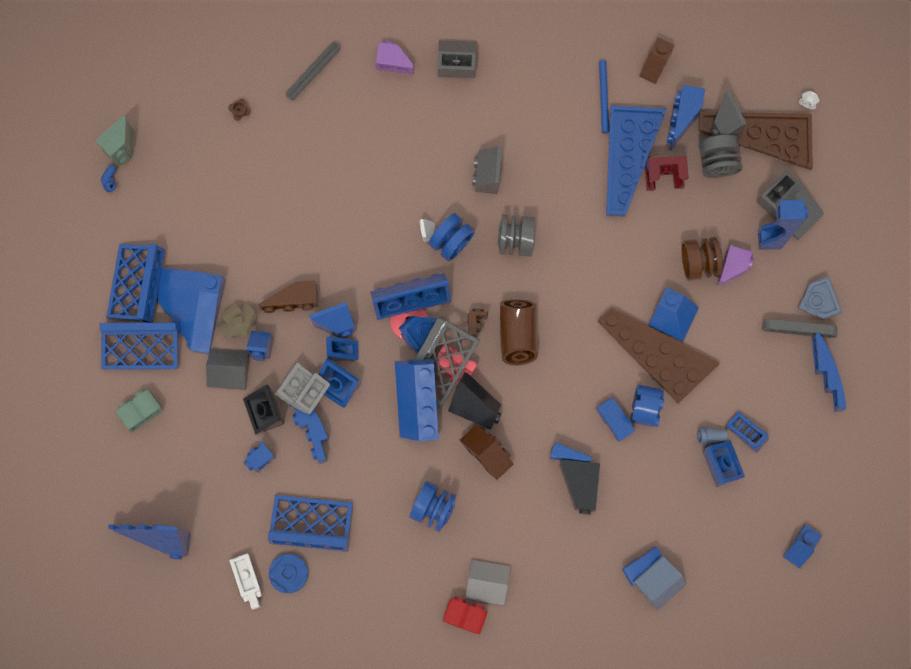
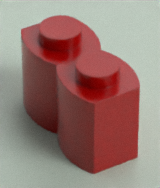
M457 596L454 599L450 598L442 622L480 635L488 613L484 610L485 607L476 603L473 606L465 604L466 600Z

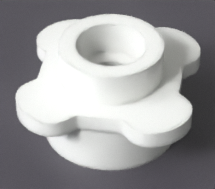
M807 91L802 94L799 104L814 110L820 100L816 93Z

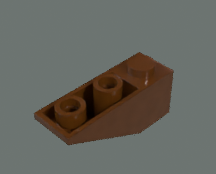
M316 281L295 282L259 303V308L264 313H274L275 310L283 309L284 312H292L295 308H302L305 311L313 310L314 307H318Z

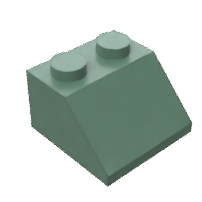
M124 115L95 140L101 150L118 167L130 160L133 148V128Z

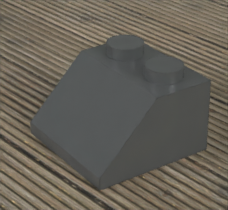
M497 146L479 150L478 157H474V168H477V175L473 174L472 186H476L475 192L498 194L502 147Z

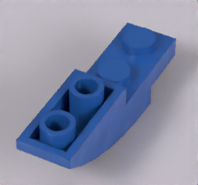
M294 407L296 414L292 416L295 425H299L301 429H309L305 432L308 441H312L314 446L311 449L313 459H318L319 464L327 462L322 443L329 441L319 417L314 410L309 415Z

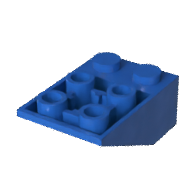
M683 85L681 91H677L673 102L674 111L670 120L671 129L667 137V143L670 144L669 150L675 147L697 119L703 106L704 88Z

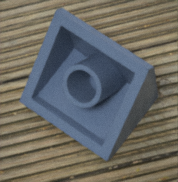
M663 555L633 581L656 611L686 586L683 575Z

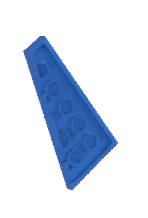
M626 106L610 107L606 216L625 217L667 109Z

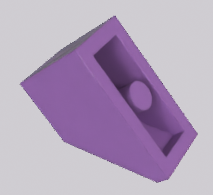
M391 41L379 42L376 58L377 70L413 75L412 62L397 44Z
M730 245L722 266V275L719 277L717 285L722 286L745 274L747 269L750 270L754 261L751 258L752 252Z

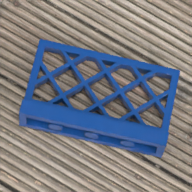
M119 244L106 318L153 323L165 249L156 244H149V246ZM125 250H131L133 255L125 260ZM143 251H148L147 258L142 261L139 255ZM136 258L140 264L132 270L129 264ZM126 267L130 273L122 279L120 274ZM143 268L144 276L138 279L135 274ZM133 276L136 283L128 288L126 282ZM123 285L126 292L119 297L117 291ZM140 287L141 294L135 298L132 292ZM130 295L133 301L128 306H125L122 301ZM120 304L123 310L117 315L113 314L114 308ZM137 305V316H132L129 310Z
M100 323L101 369H178V331H180V323ZM107 335H114L119 340L112 348L107 344ZM128 335H133L138 340L131 348L123 341ZM147 335H152L156 339V342L150 348L142 341ZM166 335H173V343L168 348L161 340ZM120 343L128 349L122 357L114 351ZM139 343L147 349L141 357L133 351ZM158 343L166 349L160 357L152 351ZM130 352L138 359L133 365H128L123 360ZM149 352L157 359L152 365H147L142 360ZM168 352L173 356V365H166L161 360ZM113 353L119 360L114 365H107V357Z
M275 495L271 527L268 535L269 543L348 551L353 503ZM279 501H286L291 507L284 513H281L278 509ZM301 503H306L310 509L301 515L296 507ZM320 505H326L330 511L320 517L315 509ZM340 507L348 508L347 515L340 519L334 511ZM294 510L299 518L290 524L285 515ZM311 512H314L319 519L310 526L304 518ZM333 514L338 522L329 528L324 519ZM282 518L289 525L284 530H275L276 522ZM302 520L308 528L303 532H297L293 526ZM322 522L327 530L323 534H316L312 528ZM341 524L345 528V536H336L332 530Z

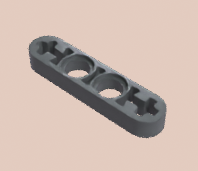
M765 319L763 320L762 330L803 336H813L816 333H820L823 338H836L838 327L825 324Z

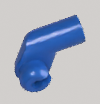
M110 164L101 177L103 188L107 192H113L116 188L113 175L117 168Z

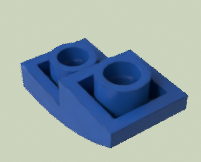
M612 397L596 407L603 422L609 426L617 441H622L635 431L622 409Z
M652 547L640 558L633 559L622 568L631 586L635 585L633 581L662 556L658 547Z

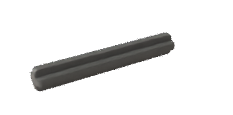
M332 42L287 90L286 96L294 100L339 52L340 46L336 42Z

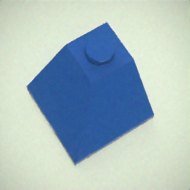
M666 288L648 326L683 342L699 307L684 295Z
M346 302L309 315L314 327L336 337L342 336V338H347L356 331Z

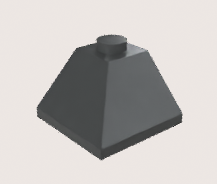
M730 90L726 91L718 108L711 129L712 136H740L746 125V121Z

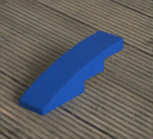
M816 333L812 336L815 375L823 374L825 393L833 394L834 412L843 411L846 409V402L837 366L820 333Z

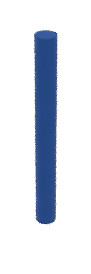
M602 60L599 61L602 133L606 134L609 133L606 61Z

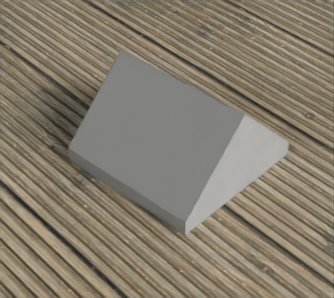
M472 560L465 599L504 606L511 566Z

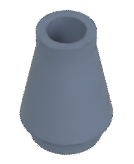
M703 427L697 431L698 443L704 446L727 441L728 438L726 430Z

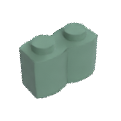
M140 390L134 395L135 398L132 401H125L118 406L119 409L116 413L130 432L137 430L163 411L149 390Z

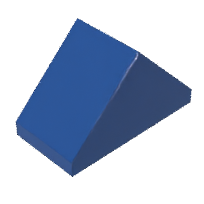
M326 337L327 358L329 360H358V341Z

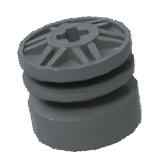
M717 135L700 141V156L705 158L701 163L703 167L702 172L705 177H726L742 171L741 156L736 154L740 151L737 136Z
M502 215L497 243L500 254L504 255L505 246H509V255L513 254L514 247H518L519 256L532 257L535 217L522 216L519 225L516 224L515 216L512 215L511 224H507V215Z

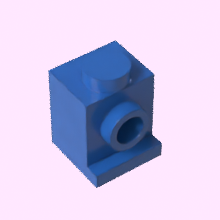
M262 441L259 442V448L254 447L247 453L248 457L244 461V464L250 471L254 469L257 473L275 459L274 455Z

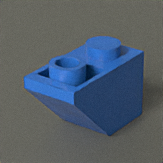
M251 331L246 350L253 357V360L265 361V358L270 359L273 339L271 333Z

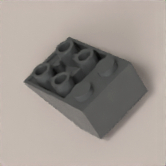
M787 170L757 201L763 209L777 220L776 205L780 200H804L805 206L808 207V217L805 218L803 224L793 234L797 240L824 214L803 185Z

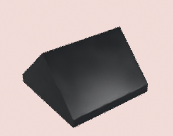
M265 385L243 398L255 435L284 425L269 385Z

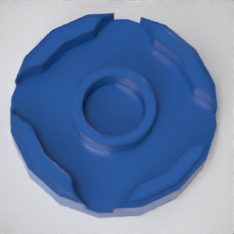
M294 554L278 556L269 568L270 582L276 590L282 593L297 592L305 586L308 579L307 565L300 557Z

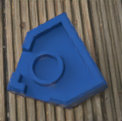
M411 316L399 327L400 335L417 355L438 318Z

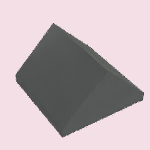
M211 349L206 363L207 387L246 390L249 353L247 351Z

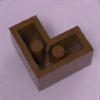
M475 425L459 440L467 451L496 480L514 465L509 459L511 454L504 447H500L502 445L501 441L496 436L492 437V434L485 427L481 429L478 425Z

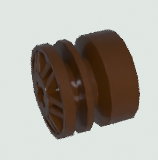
M710 237L709 242L706 238H703L701 240V247H699L695 239L682 242V263L688 281L701 279L703 270L707 278H711L712 274L715 277L722 275L723 257L716 237Z

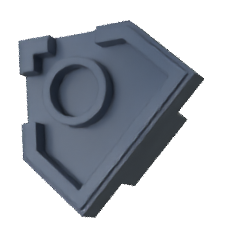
M829 277L809 284L799 309L822 319L842 313Z

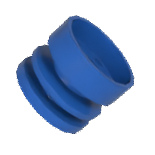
M426 481L414 503L409 518L421 523L427 516L429 517L427 527L431 528L434 521H437L435 530L440 532L443 526L447 524L454 510L457 495L452 493L449 500H445L448 491L444 490L439 497L436 495L438 486Z

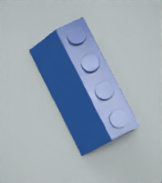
M445 273L434 274L423 279H414L407 283H397L387 288H377L375 291L370 292L377 320L451 302L449 283Z
M434 359L395 361L400 437L415 441L439 440Z

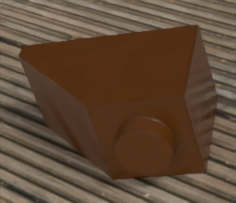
M658 37L639 76L656 84L675 45Z

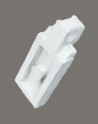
M247 553L229 560L244 602L249 601L252 610L260 608L258 597L262 596L261 588L249 554Z

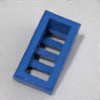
M739 411L726 425L729 430L756 453L769 439L767 433ZM741 419L743 422H742V423L740 424V426L736 429L734 426H735V425L739 422V420ZM746 425H748L749 427H748V428L746 429V431L742 434V433H741V430H742ZM754 430L755 433L750 438H747L750 432ZM760 436L761 438L755 444L753 441Z
M555 443L549 457L553 460L591 461V456L559 443Z

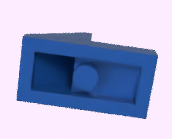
M804 525L783 557L796 567L801 568L814 553L813 549L822 535L808 525Z

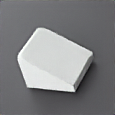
M420 219L422 240L429 242L431 236L436 231L435 224L432 221Z

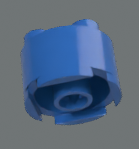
M638 384L632 403V411L634 412L631 413L630 423L658 427L660 421L659 412L663 409L664 390Z

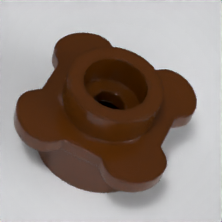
M243 99L235 101L228 107L229 111L234 115L233 118L237 121L241 117L250 114V109L246 107V102Z

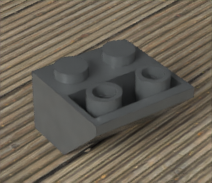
M439 40L438 77L475 78L476 42Z

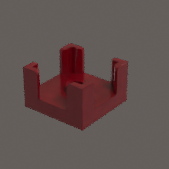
M687 156L649 158L644 169L646 191L656 189L655 181L660 179V175H673L674 188L684 189V180L689 178Z

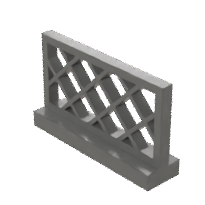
M444 316L438 317L415 360L430 359L434 354L432 359L436 362L438 369L434 374H439L442 383L435 386V389L443 387L445 394L442 400L436 397V404L441 407L444 406L480 342V339L449 322V319ZM448 327L455 330L457 338L446 339L445 332ZM468 338L474 343L471 349L463 350L461 339ZM458 341L460 352L451 354L448 343ZM445 344L447 355L438 357L436 352L437 346ZM461 354L463 359L462 365L454 367L451 356ZM448 357L451 368L441 370L439 359ZM452 370L453 381L445 383L442 373Z

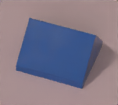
M328 358L325 360L319 376L330 383V386L324 395L345 408L361 385V382Z
M731 441L709 446L702 451L716 487L745 477Z

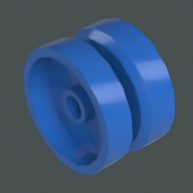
M456 213L451 214L443 221L428 242V245L435 251L442 249L441 256L448 262L453 260L467 246L476 231L469 224L462 226L463 219Z

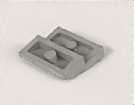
M296 363L274 394L291 406L310 415L330 386V383L316 372L311 374L299 363Z

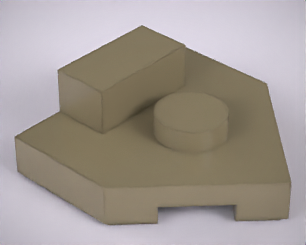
M235 303L221 314L224 320L216 326L226 339L239 335L247 337L251 334L252 330L250 328L252 323L256 321L257 314L248 303H245L240 308Z

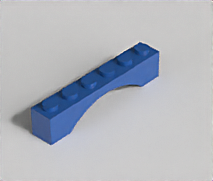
M780 200L776 205L777 221L761 226L758 230L759 250L782 249L796 230L799 229L800 225L803 224L805 218L808 217V207L805 206L804 200Z

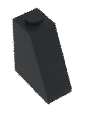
M464 372L448 412L488 429H491L494 423L498 424L502 415L499 412L501 404L472 376Z
M561 459L559 466L574 509L579 510V514L591 515V512L596 511L600 464Z

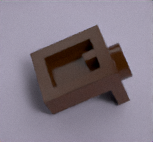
M472 309V311H469L468 333L476 337V332H480V321H476V319H487L488 312H484V309Z

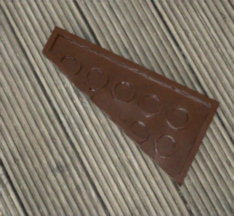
M717 112L699 113V132L712 136L711 129ZM741 112L746 125L740 136H737L739 146L812 170V114Z
M611 308L598 320V323L678 404L720 364L614 308Z

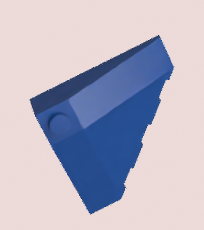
M162 268L157 294L158 303L165 313L168 312L173 320L172 323H180V331L178 332L188 342L187 346L194 352L209 354L224 291L225 279L223 276L204 272Z
M108 525V529L170 555V559L181 560L182 556H188L190 533L181 528L152 525V527L148 525H136V527L132 525Z

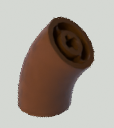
M520 299L500 302L502 361L506 364L525 365L535 361L538 357L536 304L534 302Z

